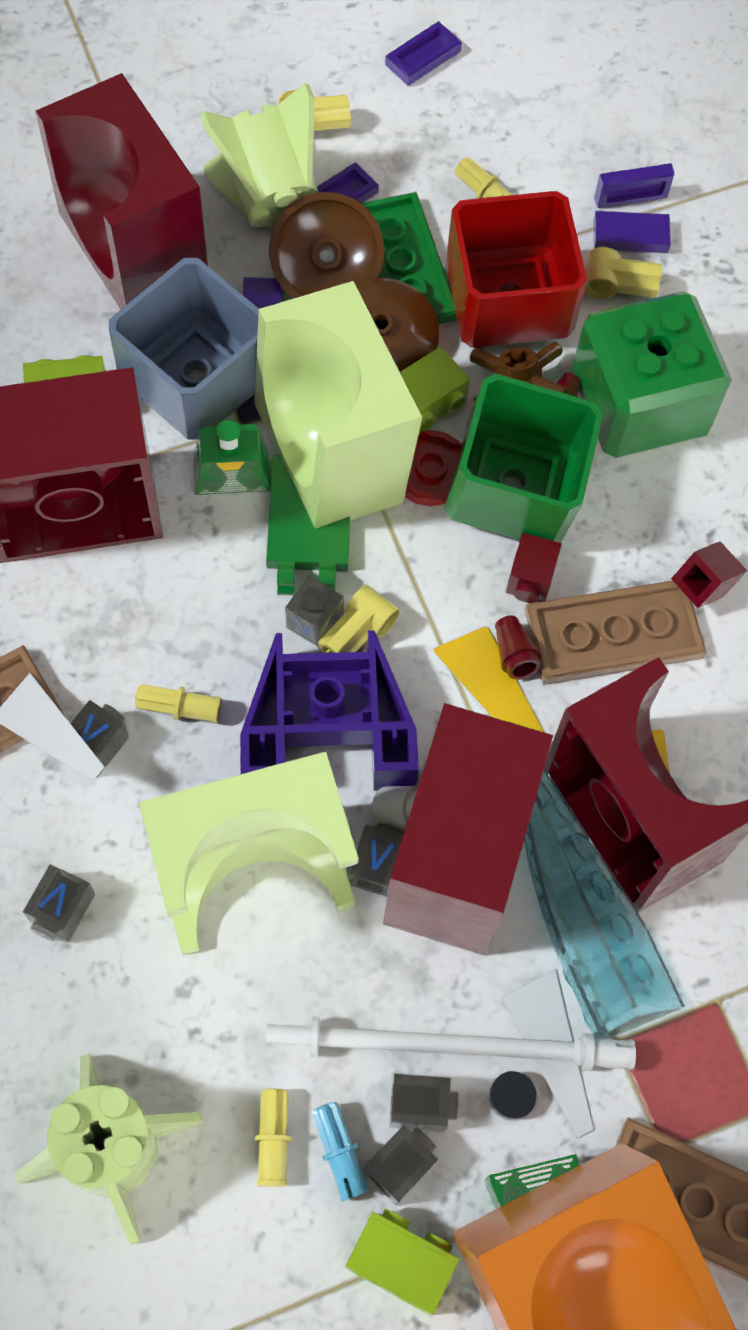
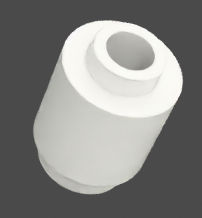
M384 786L377 791L372 803V813L375 822L380 828L384 830H405L418 786Z

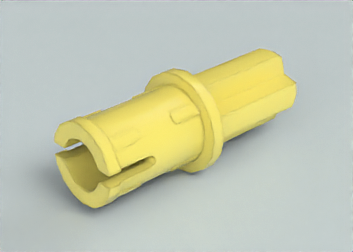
M471 158L462 159L454 170L455 175L477 194L476 199L513 195L498 182V176H490Z
M142 684L139 685L136 692L135 706L141 710L174 715V720L186 717L217 724L221 713L222 697L185 692V687H179V690Z
M270 1088L263 1090L261 1093L260 1135L255 1136V1142H259L257 1186H287V1143L292 1142V1136H287L289 1098L287 1090Z

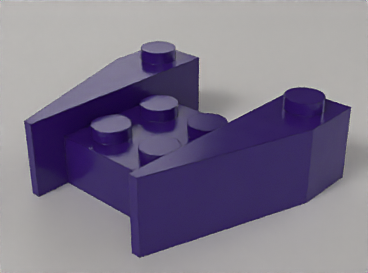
M368 630L367 652L284 654L282 633H276L240 733V775L285 763L286 747L371 744L373 791H378L384 786H417L419 773L417 729L375 631Z

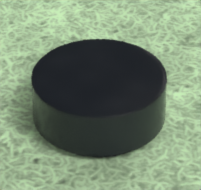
M508 1071L499 1075L489 1090V1102L493 1111L499 1117L510 1121L520 1120L527 1116L534 1108L537 1099L536 1088L532 1080L525 1074L517 1071Z

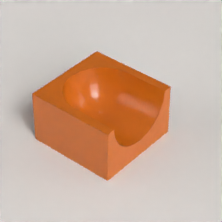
M623 1143L452 1232L496 1330H737L659 1161Z

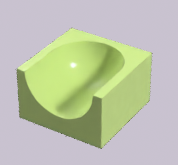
M354 281L259 309L254 404L278 455L281 456L315 529L349 516L350 521L403 504L422 415Z

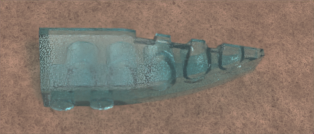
M544 770L524 843L541 913L557 957L563 967L564 978L568 985L572 987L582 1009L585 1024L592 1031L594 1038L600 1039L625 1033L682 1009L685 1005L646 924L638 912L631 916L622 903L618 894L624 891L615 876L609 880L606 878L595 860L600 852L591 838L588 839L585 835L576 831L573 826L577 820L575 813L548 771Z

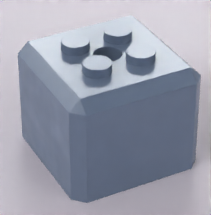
M183 258L109 319V335L116 368L133 367L139 397L186 439L197 440L200 428L217 426L255 394L259 308L199 258ZM191 369H202L206 372V375L198 380L186 377V373Z

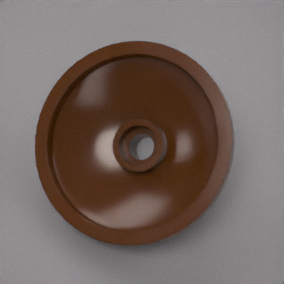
M313 193L293 202L277 219L269 242L270 264L279 285L294 299L351 281L358 283L366 279L378 278L384 260V241L377 221L360 202L340 193ZM323 250H330L334 254V258L330 262H323L319 257L320 253Z
M372 278L355 283L374 323L379 320L388 323L385 329H378L399 372L438 348L439 325L436 314L428 300L417 289L402 281L390 278Z

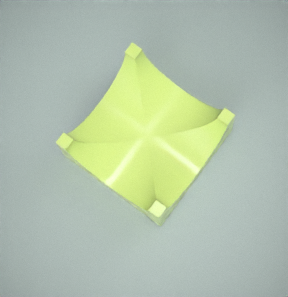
M326 751L139 802L168 917L172 916L182 955L200 951L198 923L203 905L211 891L227 875L250 864L270 861L297 866L312 874L325 886L334 900L338 911L355 906L346 867L358 864L359 858Z

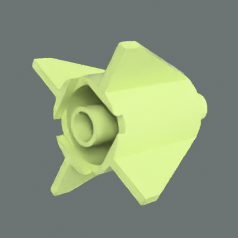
M306 83L280 104L261 106L263 113L251 116L249 109L237 114L233 118L207 111L200 114L205 131L220 151L217 156L203 166L207 179L248 217L252 227L274 226L279 216L289 205L301 197L318 193L312 177L314 95L310 85Z
M90 1053L80 1056V1090L66 1097L52 1111L47 1131L48 1147L15 1173L17 1183L22 1184L59 1172L68 1181L86 1192L104 1198L110 1197L129 1243L132 1245L141 1242L128 1193L141 1186L152 1170L153 1163L156 1161L158 1154L157 1138L203 1123L201 1114L197 1111L147 1115L140 1105L121 1088L99 1085L92 1056ZM112 1134L111 1137L105 1140V1149L100 1151L97 1148L99 1141L104 1136Z

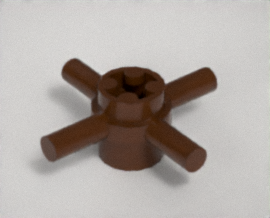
M558 342L550 343L537 353L527 348L508 349L499 357L480 348H474L470 353L469 359L472 363L496 374L570 395L569 389L542 377V368L563 353V349Z

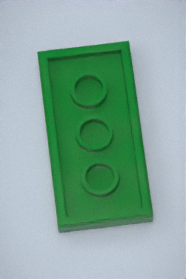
M417 192L361 203L377 221L384 241V260L378 278L399 280L417 289L431 304L436 314L438 325L457 321L452 291ZM380 320L382 329H385L388 323Z

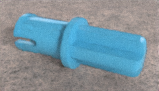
M330 1102L313 1110V1117L326 1155L322 1156L323 1161H329L341 1195V1202L371 1191L369 1186H367L355 1149L359 1148L358 1143L353 1144L339 1104L337 1102Z

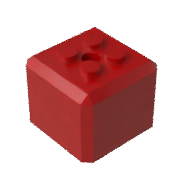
M558 191L460 200L451 211L446 266L461 341L471 348L568 338L575 329L587 283L569 198Z

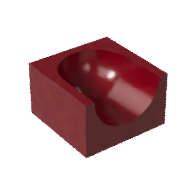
M123 73L35 111L59 214L120 309L125 307L183 258H199L208 266L200 186Z
M133 367L0 386V563L163 538L150 451Z
M659 657L565 708L543 771L636 914L722 864L748 834V799L728 805H709L689 800L679 789L667 770L657 749L650 725L651 705L669 673Z
M444 703L390 876L383 925L484 956L486 955L505 911L554 735Z

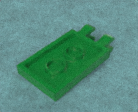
M273 454L266 567L277 569V595H294L296 569L319 570L318 596L335 597L336 571L348 572L350 516L315 529L281 456Z

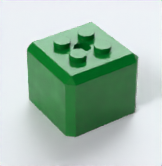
M685 291L589 313L582 327L571 370L581 381L579 392L582 399L595 402L603 413L598 440L602 451L614 458L707 436L732 382L730 373L697 297ZM663 346L668 354L657 356L648 349Z
M496 373L484 378L465 428L444 507L450 519L520 540L522 533L561 543L583 504L603 418V413L597 404ZM508 476L516 477L522 482L523 488L518 489L505 485L503 478Z

